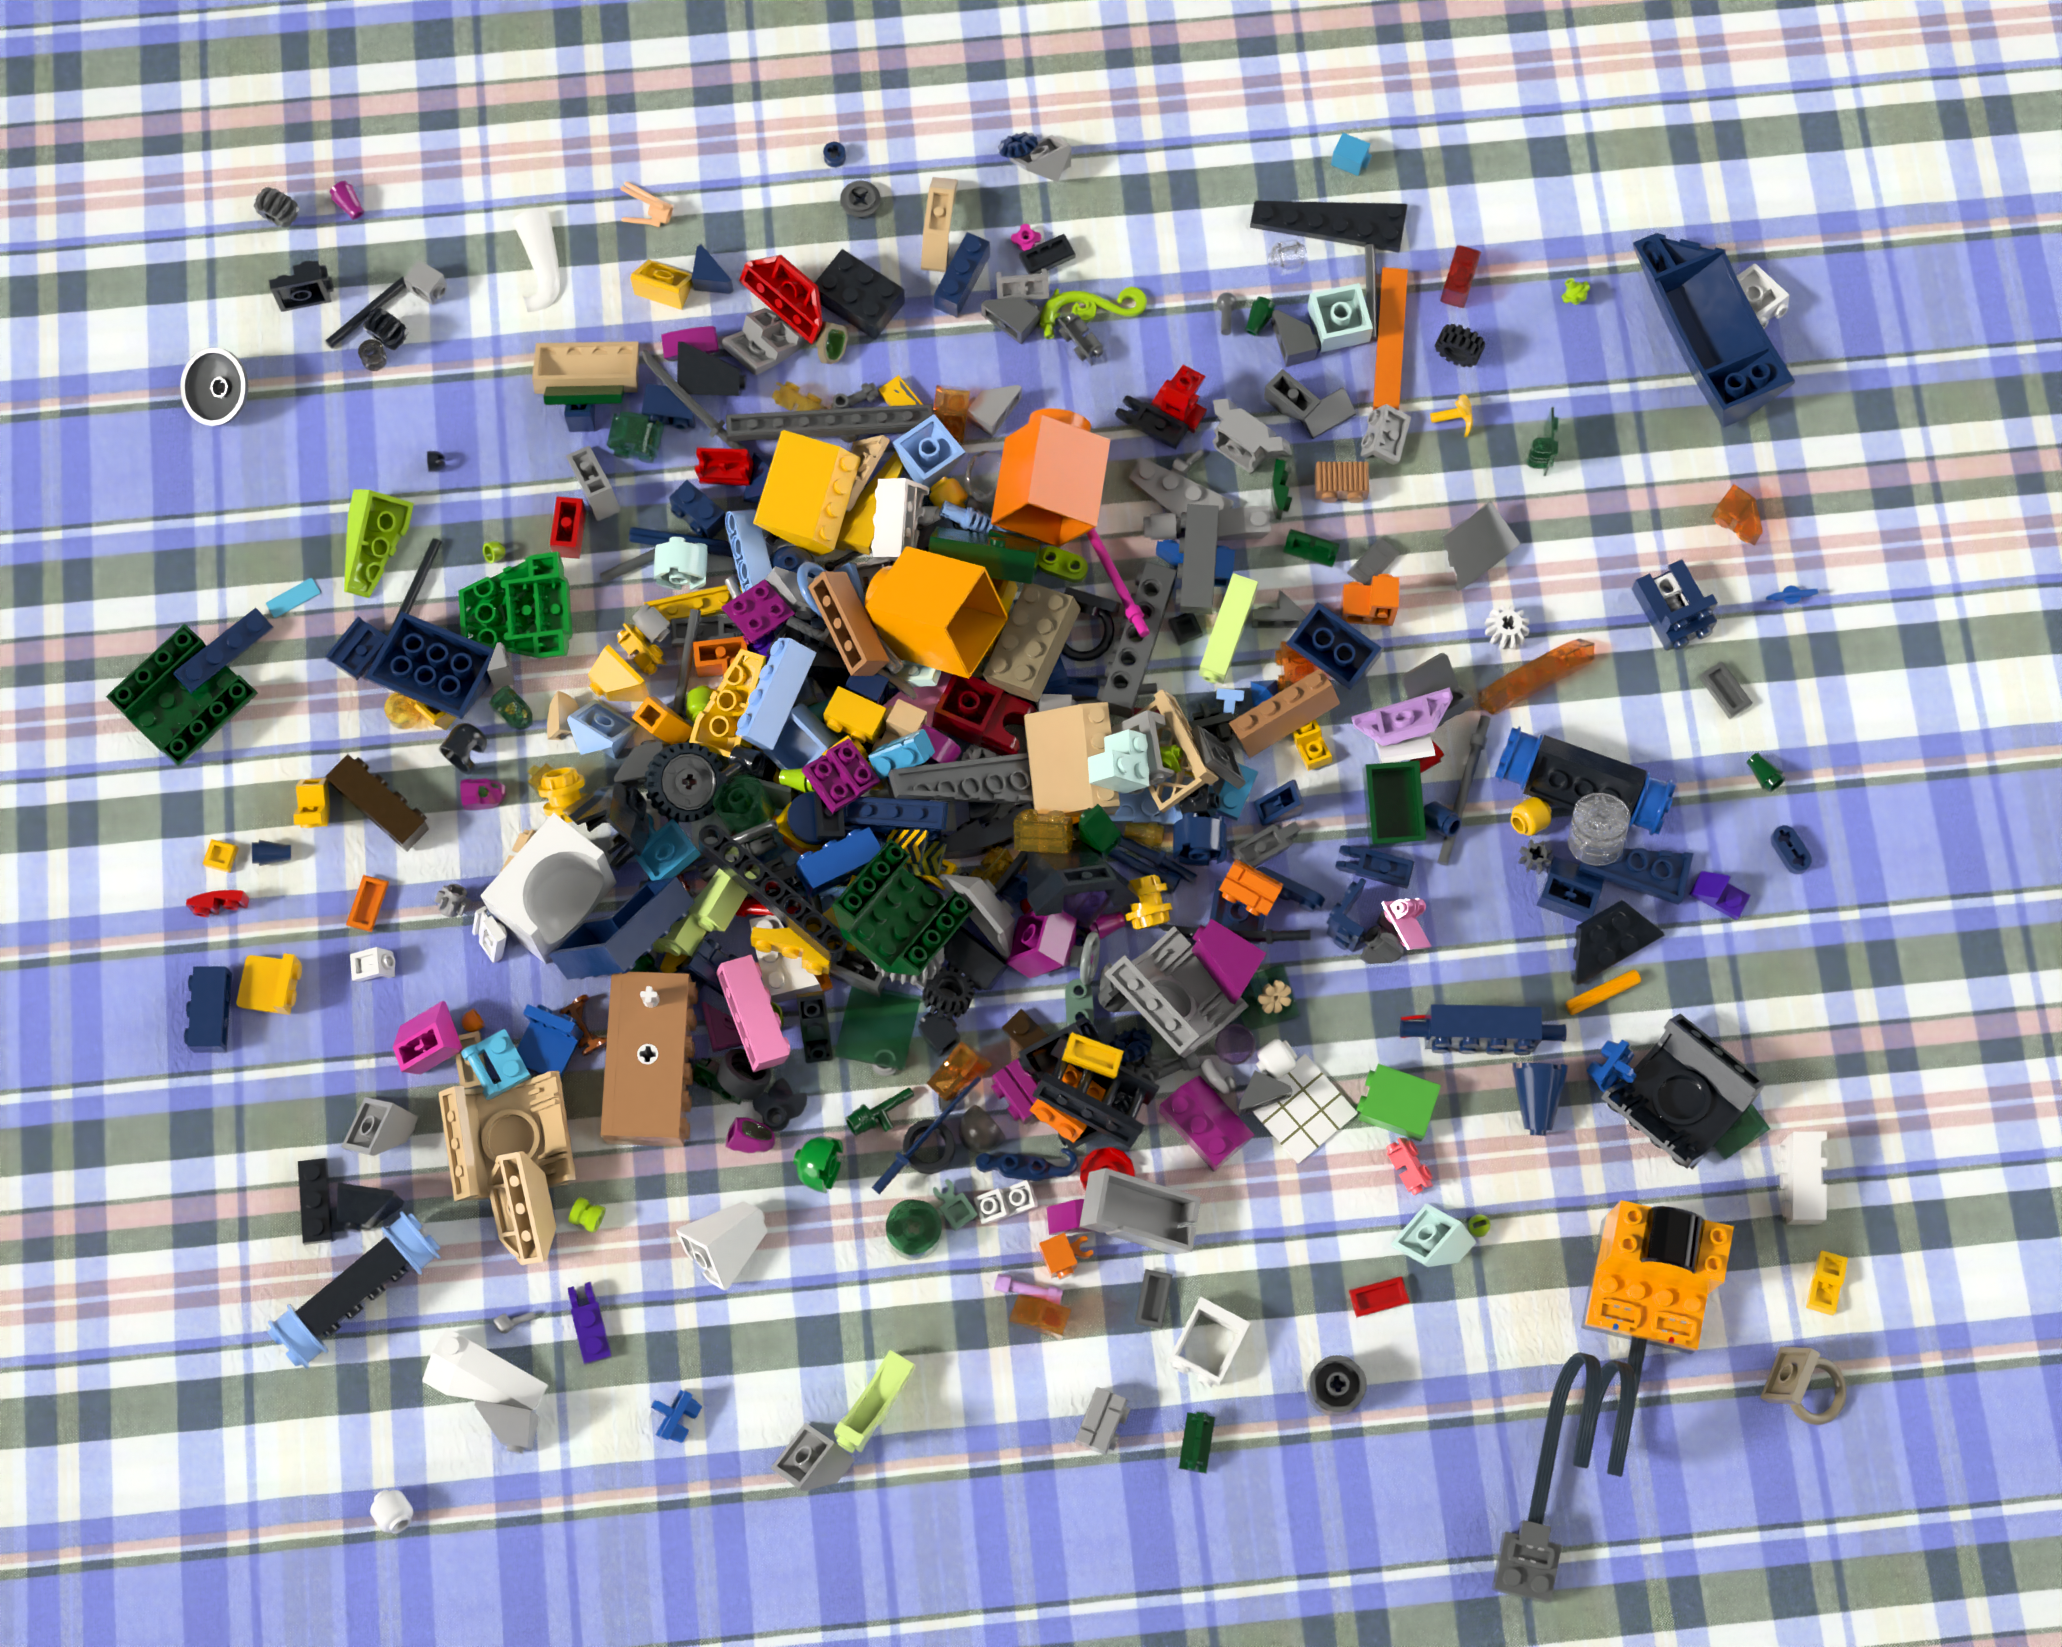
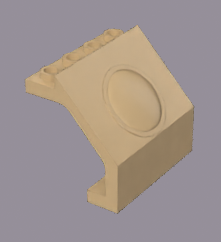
M549 1071L528 1079L490 1100H486L482 1093L483 1088L464 1089V1086H453L438 1092L454 1201L490 1199L487 1184L492 1169L496 1164V1157L501 1154L523 1151L545 1172L548 1188L568 1185V1182L576 1180L571 1138L566 1118L567 1112L564 1105L563 1087L559 1071Z

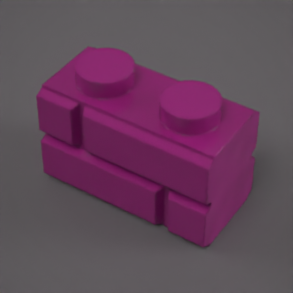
M1017 1058L992 1076L994 1084L991 1086V1089L999 1100L1004 1097L1010 1105L1007 1111L1016 1122L1020 1119L1023 1125H1026L1036 1118L1035 1114L1029 1110L1037 1100L1032 1094L1038 1083L1030 1072L1023 1070L1019 1058Z

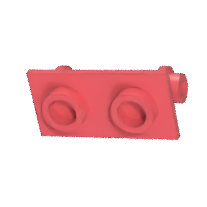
M1398 1138L1397 1140L1400 1145L1394 1142L1386 1147L1389 1151L1387 1155L1395 1169L1399 1170L1404 1166L1408 1169L1399 1175L1408 1192L1417 1195L1423 1191L1422 1185L1424 1187L1433 1186L1430 1181L1432 1174L1425 1164L1421 1165L1416 1156L1419 1152L1411 1140L1407 1141L1406 1138Z

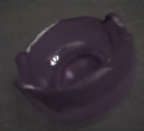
M1236 1023L1226 1025L1217 1034L1214 1047L1221 1061L1233 1066L1242 1065L1253 1057L1256 1050V1039L1248 1027Z

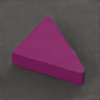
M702 1002L713 1052L742 1046L743 1043L734 1019L707 1004V1002Z

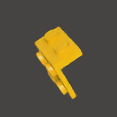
M286 953L283 954L282 959L256 955L247 956L237 996V1006L242 1009L290 1015L292 1006L296 1002L297 980L301 978L302 974L301 962L295 955Z

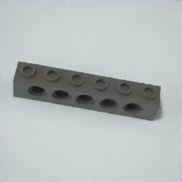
M1146 562L1144 571L1139 570L1135 585L1138 586L1136 594L1131 593V597L1135 605H1139L1143 614L1149 616L1148 619L1143 620L1150 633L1146 637H1140L1135 625L1130 623L1127 616L1124 615L1120 626V631H1123L1121 639L1116 638L1112 654H1115L1113 662H1108L1105 671V677L1108 679L1106 685L1100 686L1097 700L1108 702L1110 714L1128 719L1132 717L1176 582L1177 570ZM1148 591H1153L1157 595L1148 596L1145 593ZM1139 637L1142 641L1133 642L1130 638ZM1124 660H1132L1134 664L1125 665L1122 662ZM1117 683H1124L1127 685V687L1119 689L1114 685Z

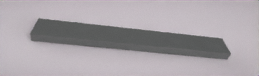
M933 404L726 415L727 441L779 439L783 430L806 437L908 432L933 415Z

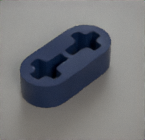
M1788 825L1777 827L1770 837L1772 847L1789 872L1793 874L1804 873L1812 863L1809 851L1792 827ZM1780 833L1782 836H1789L1787 843L1778 840ZM1795 856L1796 858L1802 857L1804 859L1801 865L1792 862Z

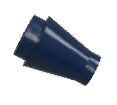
M265 840L252 842V864L263 866L282 861H291V845Z

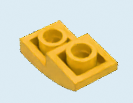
M1316 719L1291 733L1308 771L1332 763V755L1322 738L1321 729Z

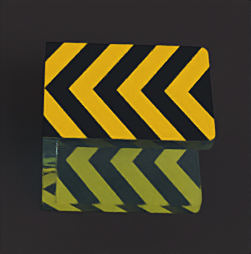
M889 830L887 842L889 839H892L911 855L904 865L907 871L914 876L939 875L946 843L927 842L929 835L927 830Z

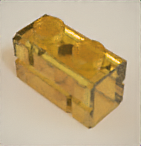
M1034 809L1023 810L1014 819V849L1017 851L1068 853L1073 846L1072 815H1064L1063 811H1050L1048 814H1038V811Z

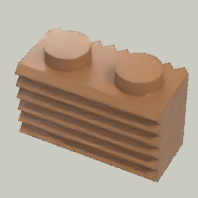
M1319 461L1316 463L1315 499H1322L1324 503H1334L1337 499H1348L1350 503H1360L1363 499L1367 500L1369 495L1368 462Z

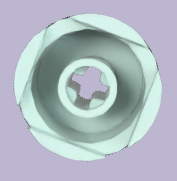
M671 537L669 542L656 545L654 558V580L656 579V584L673 590H681L682 585H690V590L703 587L706 584L707 545L703 543H688L682 537Z

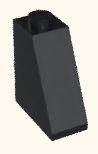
M678 342L677 383L688 394L741 396V392L746 391V375H742V369L688 342Z

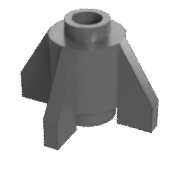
M1381 911L1376 922L1379 926L1371 927L1367 933L1363 932L1360 939L1362 943L1367 945L1360 959L1367 964L1392 963L1399 960L1404 953V946H1402L1397 938V930L1387 920L1384 911Z
M1109 962L1101 970L1100 992L1098 995L1100 1004L1110 1012L1138 1011L1105 975L1112 967Z

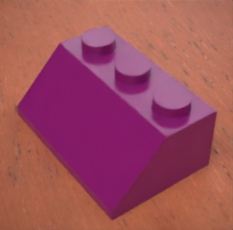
M1200 1075L1180 1086L1159 1106V1113L1214 1172L1255 1136Z

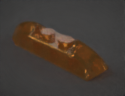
M1581 638L1572 640L1506 674L1478 693L1480 706L1491 715L1499 714L1582 669L1594 660L1595 643Z

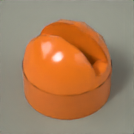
M474 1008L462 1016L461 1024L466 1031L476 1032L485 1027L483 1019Z

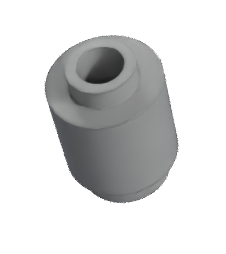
M1175 513L1150 514V517H1144V538L1151 537V540L1176 539V534H1181V519L1176 518Z
M647 603L632 617L636 622L634 625L651 642H654L656 639L661 642L671 632L668 629L671 623L654 606L650 607Z

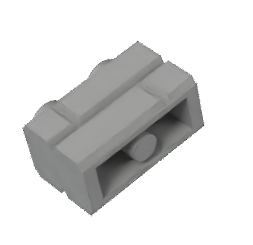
M1096 1387L1075 1438V1443L1103 1455L1107 1454L1108 1449L1114 1451L1120 1437L1119 1434L1115 1433L1119 1422L1125 1424L1131 1409L1126 1407L1128 1400Z

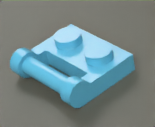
M505 1029L475 1045L466 1047L461 1052L464 1060L469 1061L484 1089L482 1093L486 1100L493 1099L531 1078ZM484 1052L487 1053L501 1079V1082L497 1084L492 1082L479 1058V1055Z

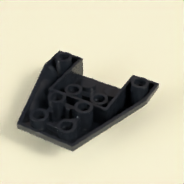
M1080 840L1028 845L1027 900L1036 916L1062 913L1064 895H1076L1086 892H1101L1105 890L1113 906L1140 903V898L1132 884Z

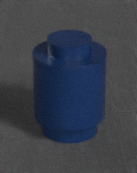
M1436 801L1424 806L1426 827L1442 836L1453 837L1457 834L1462 821L1456 812Z

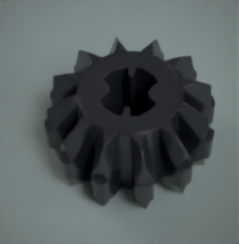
M376 308L371 312L363 324L364 329L373 339L391 350H395L402 345L409 333L408 329L399 319L382 308Z

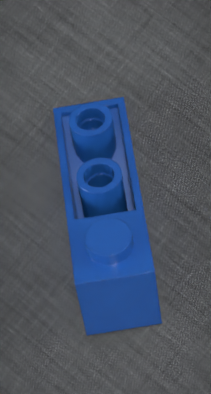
M1174 540L1157 541L1156 555L1178 568V563H1183L1184 554L1179 553V544ZM1217 546L1214 587L1228 588L1233 575L1235 550L1227 546Z

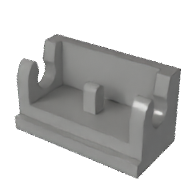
M1041 269L1042 274L1001 276V272H996L998 299L1021 297L1024 300L1049 299L1047 269Z

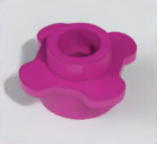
M1022 224L1020 230L1016 234H1012L1011 241L1020 250L1026 251L1035 247L1036 242L1041 241V234L1034 232L1029 224Z

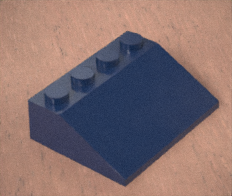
M401 611L365 676V680L463 719L492 681L487 670L495 649Z

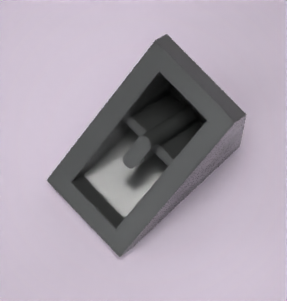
M1255 1070L1239 1104V1116L1290 1098L1293 1092L1291 1086Z

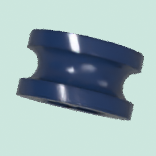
M835 141L825 145L823 149L825 163L833 168L842 166L846 161L845 147ZM833 151H838L839 157L836 155V158H831L830 152L833 154Z

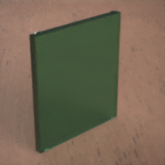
M851 986L834 1057L904 1070L921 996L883 989L880 997H876Z

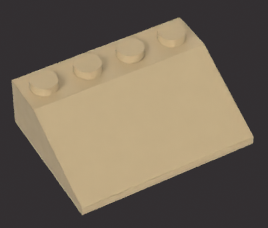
M1108 702L1078 704L1024 715L1035 819L1078 817L1087 808L1093 809L1097 804L1103 808L1106 814H1115L1120 807L1119 793L1089 784L1088 757L1104 753V737L1112 735Z

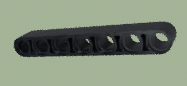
M708 824L701 828L699 831V849L703 855L825 959L836 962L845 956L847 940L843 938L838 927L719 826ZM707 837H715L718 841L715 844H708L704 840ZM728 854H734L738 859L730 862L724 857ZM753 871L759 876L756 879H749L745 874ZM769 889H775L779 892V895L771 897L765 892ZM794 906L797 907L800 910V912L797 914H790L786 911V909L788 907ZM817 924L821 929L817 932H811L807 929V926ZM835 941L840 943L842 947L833 950L827 944Z

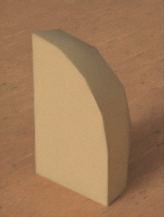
M561 691L556 692L549 707L547 718L548 740H561V735L572 734L567 719L569 715L580 709L573 698Z

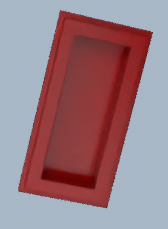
M1402 1276L1348 1290L1356 1318L1410 1303Z

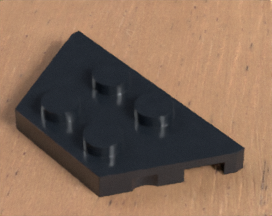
M1623 900L1615 903L1576 926V946L1573 953L1576 967L1575 974H1571L1572 982L1577 986L1665 936L1664 932Z

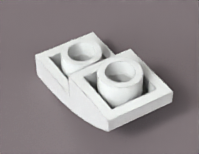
M1029 1180L1004 1189L998 1188L974 1197L982 1224L1005 1219L1039 1207L1031 1181Z

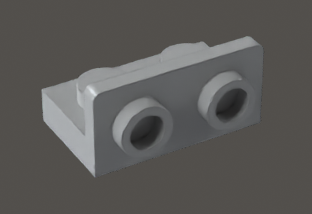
M1387 404L1373 410L1367 420L1369 424L1367 433L1361 442L1363 447L1361 456L1367 458L1374 455L1393 465L1399 463L1411 416Z

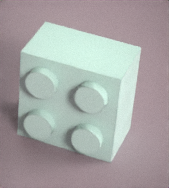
M1360 283L1310 294L1307 308L1314 332L1319 340L1320 353L1370 342L1373 327Z

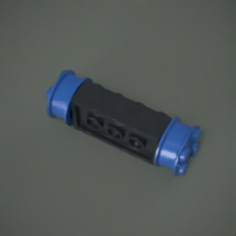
M1520 726L1518 728L1512 727L1495 777L1499 778V782L1505 779L1520 785L1521 790L1524 789L1523 794L1537 797L1543 801L1622 829H1626V826L1630 828L1632 825L1649 830V835L1651 836L1653 833H1660L1664 822V814L1668 813L1673 800L1672 795L1676 784H1673L1671 779L1664 782L1650 777V772L1547 735H1544L1542 739L1543 734H1539L1537 737L1522 732Z

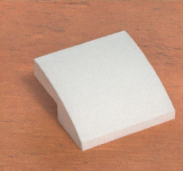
M1429 733L1422 737L1403 740L1394 745L1382 746L1375 741V747L1378 750L1381 763L1435 756L1434 746Z

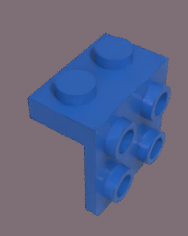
M527 1004L523 1015L530 1023L516 1050L527 1069L539 1074L559 1071L561 1079L584 1032L576 1025L577 1020L568 1015L562 1014L561 1017L553 1015V1011L546 1006L538 1004L537 1007Z

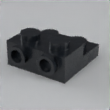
M304 261L299 265L293 266L294 275H280L276 279L269 280L270 290L281 312L332 302L330 292H334L331 276L328 275L326 265L320 266L319 261Z

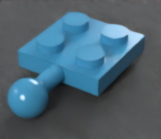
M647 813L649 818L648 839L642 854L639 857L635 854L634 857L652 881L675 877L697 859L701 853L674 819H671L656 831L653 827L654 819Z

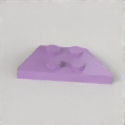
M1449 687L1352 716L1351 719L1356 729L1380 745H1394L1403 740L1422 737L1435 731L1453 696Z

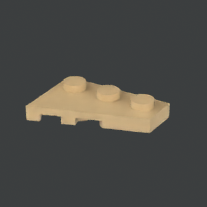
M884 435L853 442L850 452L860 457L861 461L846 512H850L855 506L856 500L890 442V439Z

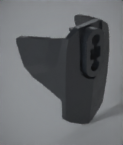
M618 782L611 786L599 787L562 811L577 825L586 822L589 832L602 823H609L618 832L609 839L611 847L607 851L610 855L627 843L610 863L611 867L616 871H619L635 854L639 857L645 848L649 835V818L646 812L647 803L643 795L636 788L628 791L625 785Z

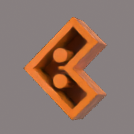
M1379 574L1373 576L1370 586L1364 585L1361 582L1344 584L1341 593V619L1351 624L1393 626L1399 608L1400 577H1393L1390 574Z
M743 636L693 642L698 678L723 675L724 679V674L740 649L748 651L747 643L744 641Z

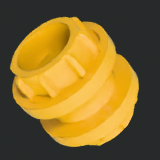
M558 768L542 776L538 792L541 797H548L549 802L543 806L546 816H551L554 812L566 823L573 822L562 812L563 809L587 795L579 791L585 785L583 775L577 774L575 768Z
M1157 875L1130 880L1129 882L1140 898V903L1130 904L1132 912L1125 914L1127 922L1132 921L1133 928L1137 930L1167 923L1170 920L1168 911L1173 909L1171 903L1163 904L1161 893L1167 891L1166 883L1161 884L1160 878Z

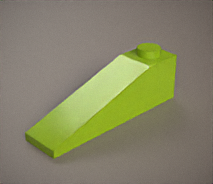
M353 489L347 522L344 592L370 598L384 573L383 568L390 556L393 557L397 550L395 547L399 539L406 534L409 528L414 503L372 490Z

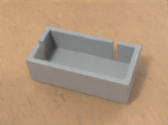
M1104 1168L1089 1172L1079 1227L1100 1233L1106 1232V1235L1173 1255L1192 1252L1196 1227L1188 1226L1178 1229L1177 1227L1178 1225L1197 1222L1201 1197Z

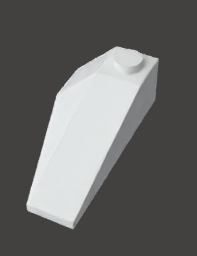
M449 1328L445 1329L432 1351L422 1382L448 1396L481 1400L533 1411L549 1386Z

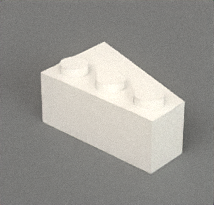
M1792 1132L1778 1146V1160L1783 1165V1173H1780V1188L1784 1189L1785 1200L1782 1201L1781 1209L1783 1217H1786L1787 1225H1820L1827 1220V1184H1823L1822 1167H1827V1158L1821 1157V1141L1827 1140V1132Z

